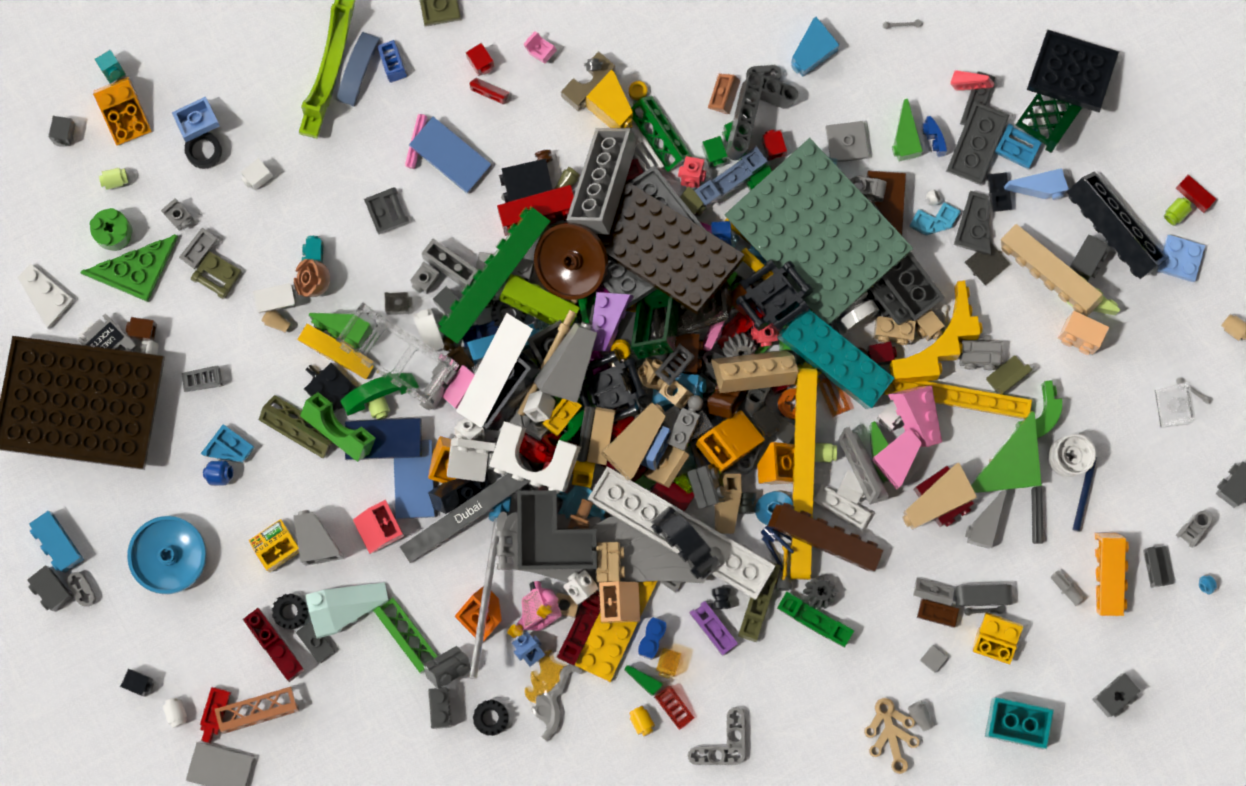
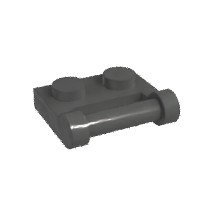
M395 187L364 199L378 235L399 226L407 225L410 222L408 216L404 214ZM390 197L398 217L397 220L393 221L384 200L385 198Z

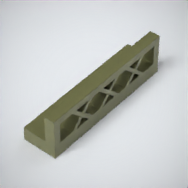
M274 395L263 406L258 420L324 459L333 442L323 437L316 428L306 427L305 424L309 423L300 416L302 411ZM273 403H276L277 405L281 406L282 409L274 408L272 406ZM288 414H294L298 419H293Z

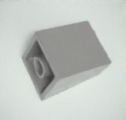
M304 510L299 511L298 515L293 516L301 563L308 566L344 559L342 552L313 512Z

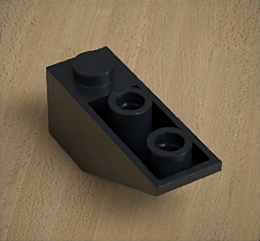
M486 470L484 482L457 478L439 485L429 491L428 494L433 509L448 514L490 486L491 483Z

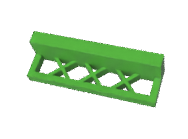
M392 598L373 611L419 673L422 674L425 670L424 664L420 660L421 651L430 652L433 658H436L437 655L396 600ZM391 604H394L397 608L396 617H388L384 612ZM398 620L406 621L409 624L408 633L399 632L397 629ZM411 628L415 632V634L410 633ZM410 636L420 639L419 648H411L409 645ZM422 644H424L427 650L422 649Z

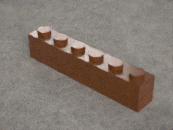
M788 503L775 506L768 527L864 570L876 571L884 551L878 548L877 543L869 540L866 543L861 540V536L854 533L846 534L844 533L845 529L836 525L831 527L828 525V521L821 518L815 520L811 518L812 514L801 510L797 512L794 510L795 507Z

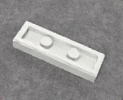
M822 484L814 496L813 502L862 531L872 513L836 494L837 492Z

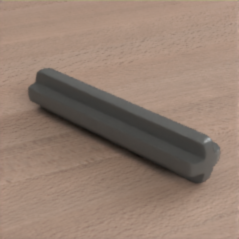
M590 405L585 407L578 446L581 448L577 461L580 462L587 461L596 409V407Z
M1033 487L1031 489L1032 542L1034 544H1042L1044 542L1042 487Z

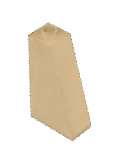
M650 403L601 452L628 481L634 477L666 417L663 414V408L657 403L655 405Z
M960 463L955 464L903 512L905 515L903 520L907 527H911L912 530L977 498Z

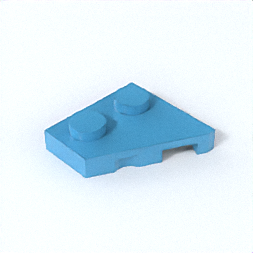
M223 424L201 454L205 457L243 463L255 447Z

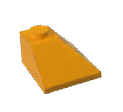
M439 437L432 454L428 479L441 483L457 479L447 477L451 439Z
M771 442L757 464L759 484H793L794 444Z

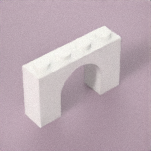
M504 421L489 465L494 468V472L503 475L506 472L511 473L514 479L523 481L524 478L531 480V485L537 487L542 485L548 486V490H557V494L560 491H566L581 447L559 440L549 466L542 471L532 472L522 464L519 456L526 428Z

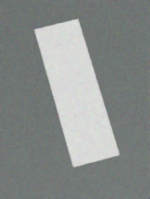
M506 313L456 412L479 427H483L533 330L532 328Z

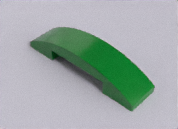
M412 373L390 374L373 379L357 387L341 400V404L347 416L364 410V404L398 390L403 395L418 389L419 386Z
M787 591L777 607L778 610L844 648L854 633V630L839 621L833 620L815 608L809 607L803 600Z

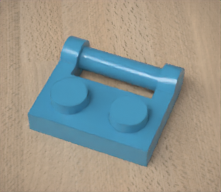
M1009 123L995 150V154L1029 169L1042 142L1014 128V125ZM1011 134L1034 146L1033 148H1030L1018 141L1009 138V135Z

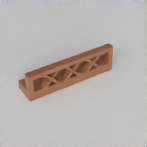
M292 687L215 709L220 732L223 734L299 712ZM288 692L291 703L285 705L278 703L277 700L280 695ZM268 699L272 702L268 710L263 711L258 708L262 700ZM248 704L253 707L250 715L243 716L239 714L242 706ZM229 710L235 713L230 721L223 723L220 712Z

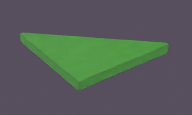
M176 234L171 235V237L158 240L143 248L127 252L86 270H81L80 273L148 302L178 236Z
M1034 411L1028 414L1008 441L976 477L975 481L971 484L975 493L1042 486Z

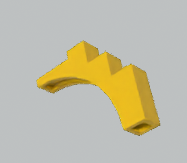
M965 280L957 281L954 287L955 304L953 315L943 335L920 353L907 358L892 360L889 365L890 375L894 377L891 384L937 380L940 374H942V364L940 361L957 360L960 354H962V343L959 341H971L979 338L983 331L982 323L979 322L978 316H972V306L968 304L970 290L968 286L966 287Z

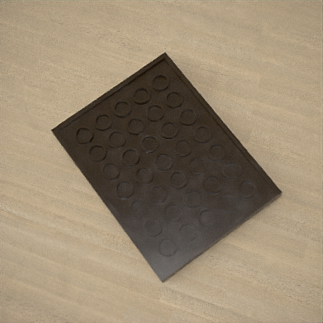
M12 336L0 397V451L145 470L165 357Z

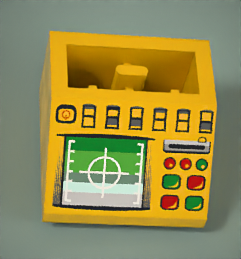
M282 519L248 540L260 562L269 573L299 554L298 544Z

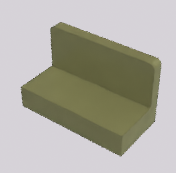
M1013 356L990 374L986 380L997 394L1003 395L1029 374L1032 369L1028 364L1024 366L1016 356Z

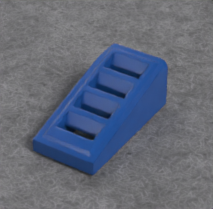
M395 40L378 45L377 48L389 82L406 78L407 74ZM394 49V51H391V52H388V53H385V54L383 53V52H385V51Z

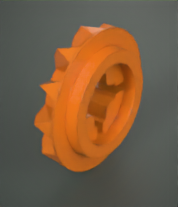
M796 389L784 391L778 399L779 411L789 419H795V407L791 411L788 402H791L793 397H795L796 403Z

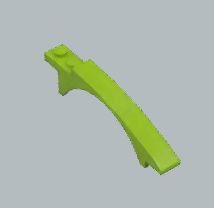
M335 0L331 6L328 35L321 65L314 85L301 106L304 116L300 125L299 135L318 139L326 109L329 107L337 80L356 0Z

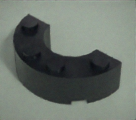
M668 506L651 521L653 524L651 528L657 535L661 533L663 537H666V542L672 548L675 546L680 551L678 555L684 562L689 563V566L692 568L690 570L692 575L696 579L700 578L703 581L720 566V562L716 556L713 557L710 554L711 548L687 520L681 515L676 516L675 510Z

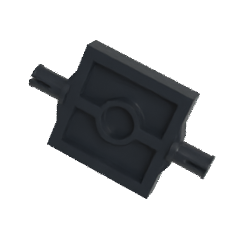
M332 363L319 372L311 364L309 368L305 369L313 378L304 388V391L310 397L319 392L333 404L334 413L343 408L341 400L357 388Z

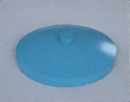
M173 516L157 517L144 523L132 536L127 552L128 566L135 580L144 588L158 594L178 593L193 585L202 574L206 563V546L200 532L189 522Z

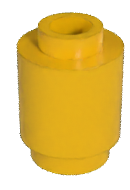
M640 706L629 712L630 720L638 735L642 734L644 737L653 732L652 728L655 727V724L647 709Z

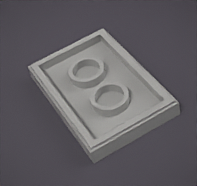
M197 742L186 781L204 786H246L254 757Z

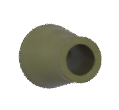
M571 167L564 169L554 189L568 185L572 187L579 181L578 178L581 175Z

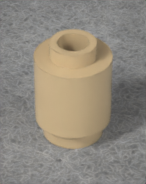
M1230 314L1221 326L1225 332L1239 341L1241 338L1245 340L1246 322L1238 316Z

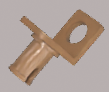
M585 499L581 500L582 502L577 514L570 516L571 521L568 528H589L590 522L587 518L593 505L592 502Z

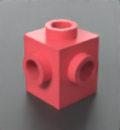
M686 156L684 165L680 166L678 172L682 186L699 188L701 181L705 182L706 170H704V159Z
M753 322L751 337L755 344L761 343V347L772 346V342L778 341L777 336L780 332L774 326L769 324L764 329L758 331Z

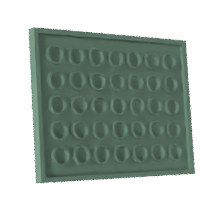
M811 138L807 139L724 214L766 261L770 259L773 261L778 270L786 262L792 261L796 271L807 284L814 288V291L803 300L828 325L835 321L914 250ZM789 273L784 276L797 293L801 291L800 286Z

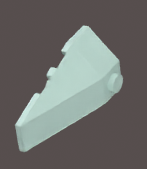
M385 582L326 589L305 595L317 639L340 632L341 628L349 623L353 624L362 615L371 613L375 608L389 601Z

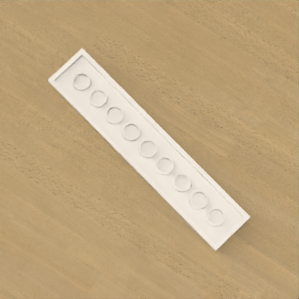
M606 467L587 499L595 506L678 554L680 551L675 546L672 548L666 542V537H663L661 533L657 535L651 528L653 525L651 521L668 506L672 507L675 510L676 516L681 515L704 539L712 550L710 554L718 558L720 566L711 574L754 600L758 597L775 567L772 563L631 480L628 481L623 475L609 467Z

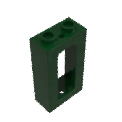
M658 289L637 302L631 349L638 359L673 353L675 349L681 304ZM668 306L663 338L650 341L654 310Z

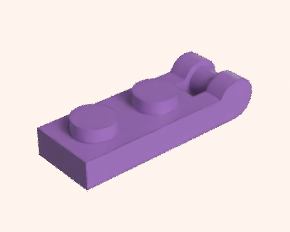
M705 601L700 604L699 608L689 612L722 656L738 644ZM706 612L709 617L703 621L700 616Z

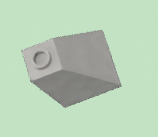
M586 322L573 325L534 380V383L541 392L577 403L597 335L593 325Z

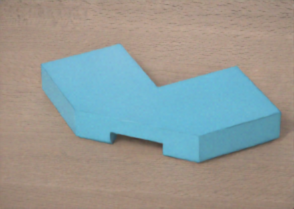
M944 202L934 218L918 209L909 227L925 236L952 228L960 210Z

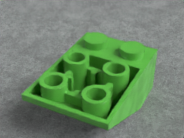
M309 313V317L312 320L311 323L314 324L316 329L322 332L327 330L330 336L338 341L343 339L347 343L346 345L353 350H357V348L363 350L374 332L370 323L354 314Z

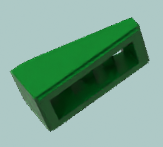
M628 665L625 667L624 671L651 696L663 686L662 682Z

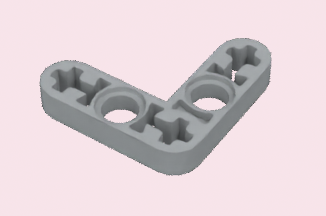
M734 707L727 712V747H693L688 752L690 763L694 765H738L743 762L745 758V716L742 709ZM734 711L741 714V718L737 720V725L742 724V728H730V724L734 725V719L730 718V714H733ZM734 730L741 733V739L738 742H734L730 738V733ZM695 750H698L699 754H705L704 750H709L707 754L709 762H704L705 758H699L698 762H695V759L691 758V754H694ZM714 750H718L722 754V758L718 762L711 759L710 755ZM724 750H728L727 754H733L734 750H738L741 758H738L737 762L734 761V758H727L728 762H724Z

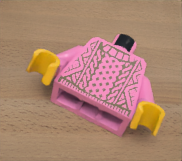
M540 581L531 582L529 584L531 592L522 598V618L518 621L517 626L513 624L507 632L513 638L521 636L523 630L540 631L562 616L557 603L558 597L552 589L542 588Z

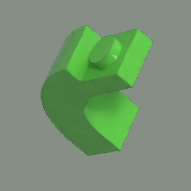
M1052 380L1044 381L1041 384L1044 407L1040 417L1035 419L1037 439L1047 434L1055 426L1061 415L1062 398L1054 399L1057 396V390ZM1018 421L1015 424L1016 429L1023 421Z

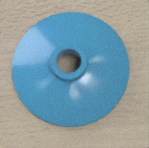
M778 491L763 495L756 503L755 514L758 520L768 525L775 506L783 505L784 503L793 506L791 498L787 494Z

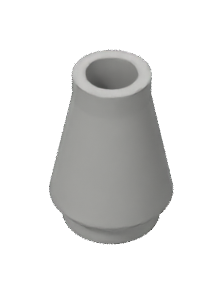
M918 701L908 707L910 711L908 714L921 727L923 732L933 727L926 704Z

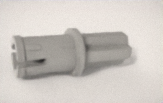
M1059 570L1052 574L1051 579L1062 590L1061 593L1065 594L1075 606L1085 599L1073 586L1074 583H1070Z

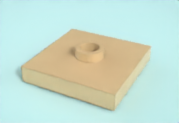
M668 444L656 470L648 468L644 476L669 488L689 457V454Z

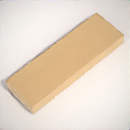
M596 407L587 462L606 465L607 459L601 452L610 444L615 410Z

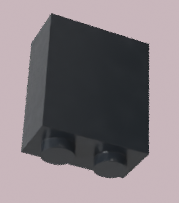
M546 158L501 168L502 174L499 175L501 186L505 185L506 192L503 193L505 203L553 190Z

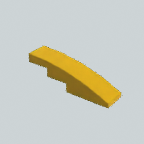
M307 323L297 339L317 353L352 371L363 379H367L376 364Z

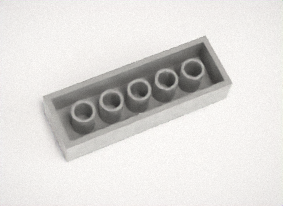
M631 128L595 129L569 210L568 223L581 224L592 230L595 234L610 233L637 145Z

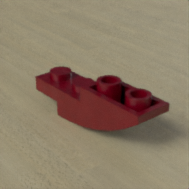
M259 608L242 619L288 682H291L305 671L294 653Z

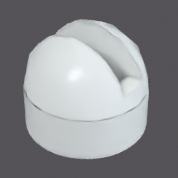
M936 189L928 192L925 199L929 198L928 204L931 206L942 202L940 194Z

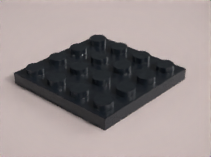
M1047 29L1027 90L1100 113L1119 51Z

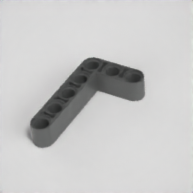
M755 72L745 79L741 86L726 148V154L731 160H739L748 150L759 101L762 100L786 109L797 99V89L789 84Z

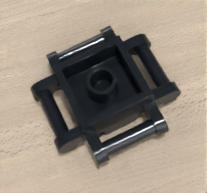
M770 259L760 270L746 280L743 279L739 282L747 294L737 298L736 304L743 308L755 323L754 326L758 331L771 324L780 332L784 329L785 325L797 316L810 310L803 299L809 296L814 291V288L807 284L796 271L792 261L786 262L778 270ZM772 271L773 275L753 289L750 287L768 272ZM789 273L800 286L801 291L797 293L784 276ZM750 301H753L765 316L763 319L749 305Z
M617 350L609 352V355L588 363L585 374L586 379L583 381L579 395L584 410L587 405L591 406L584 388L589 385L588 390L596 407L617 410L630 405L628 409L614 415L613 423L629 416L640 414L637 401L648 395V393L644 389L635 365L637 363L635 358L628 359L622 363ZM609 362H614V367L593 375V369ZM627 368L629 369L631 378H632V380H633V383H634V386H635L637 392H635V389H634V387H633V384H632V381H631V379H630V376H629V373H628Z

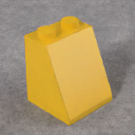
M610 70L586 96V107L609 128H632V109L614 71Z

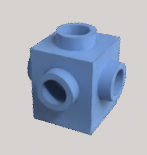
M525 632L512 642L516 648L514 654L520 661L524 659L529 667L545 656L539 647L542 643L535 635L531 637L528 632Z

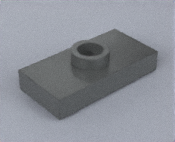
M312 621L296 632L319 664L335 652L325 637L316 638Z

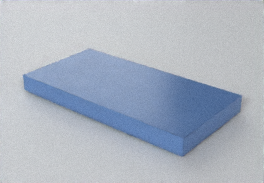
M432 117L409 143L413 150L465 193L471 190L491 166L486 159L435 117Z
M422 440V457L394 458L396 519L435 517V509H433L428 494L429 491L434 489V481L428 479L432 459V440Z

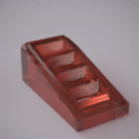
M667 686L654 696L655 700L679 730L694 719V716L671 686ZM669 694L672 695L666 701H662ZM676 700V703L668 709L667 706ZM678 707L682 708L674 715L672 714V712L675 711ZM686 713L687 715L678 722L677 718Z

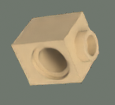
M674 380L670 386L664 382L662 389L659 391V393L680 409L684 408L688 403V399L694 395L677 380ZM678 388L677 394L673 396V391Z
M557 593L558 606L562 600H567L570 603V607L567 610L560 609L561 615L576 618L579 604L577 605L571 596Z

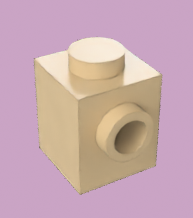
M931 309L915 320L916 332L922 339L925 338L928 341L933 338L935 340L943 333L941 330L944 328V324Z

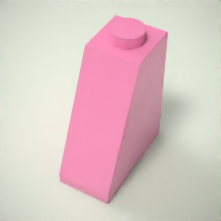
M910 428L872 459L896 490L903 484L922 444L919 434L915 430L911 431Z

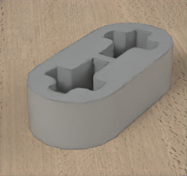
M78 572L71 573L67 578V584L76 601L84 607L92 606L96 601V596L86 577ZM74 577L81 578L79 581L80 589L76 584H72ZM82 591L90 595L88 603L81 600L84 598Z

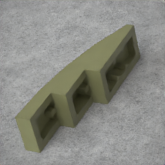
M773 562L770 563L775 565L758 597L756 600L750 597L738 637L757 642L781 565Z

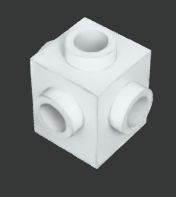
M467 418L459 421L454 427L455 438L482 442L486 440L484 428L479 427Z
M586 570L579 574L577 571L567 578L569 582L563 586L577 605L599 589Z

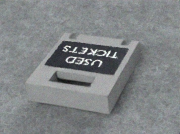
M106 313L103 315L104 319L107 320L105 323L99 319L83 334L87 338L86 341L81 337L77 339L82 345L117 349L120 345H123L126 348L125 351L131 352L138 347Z

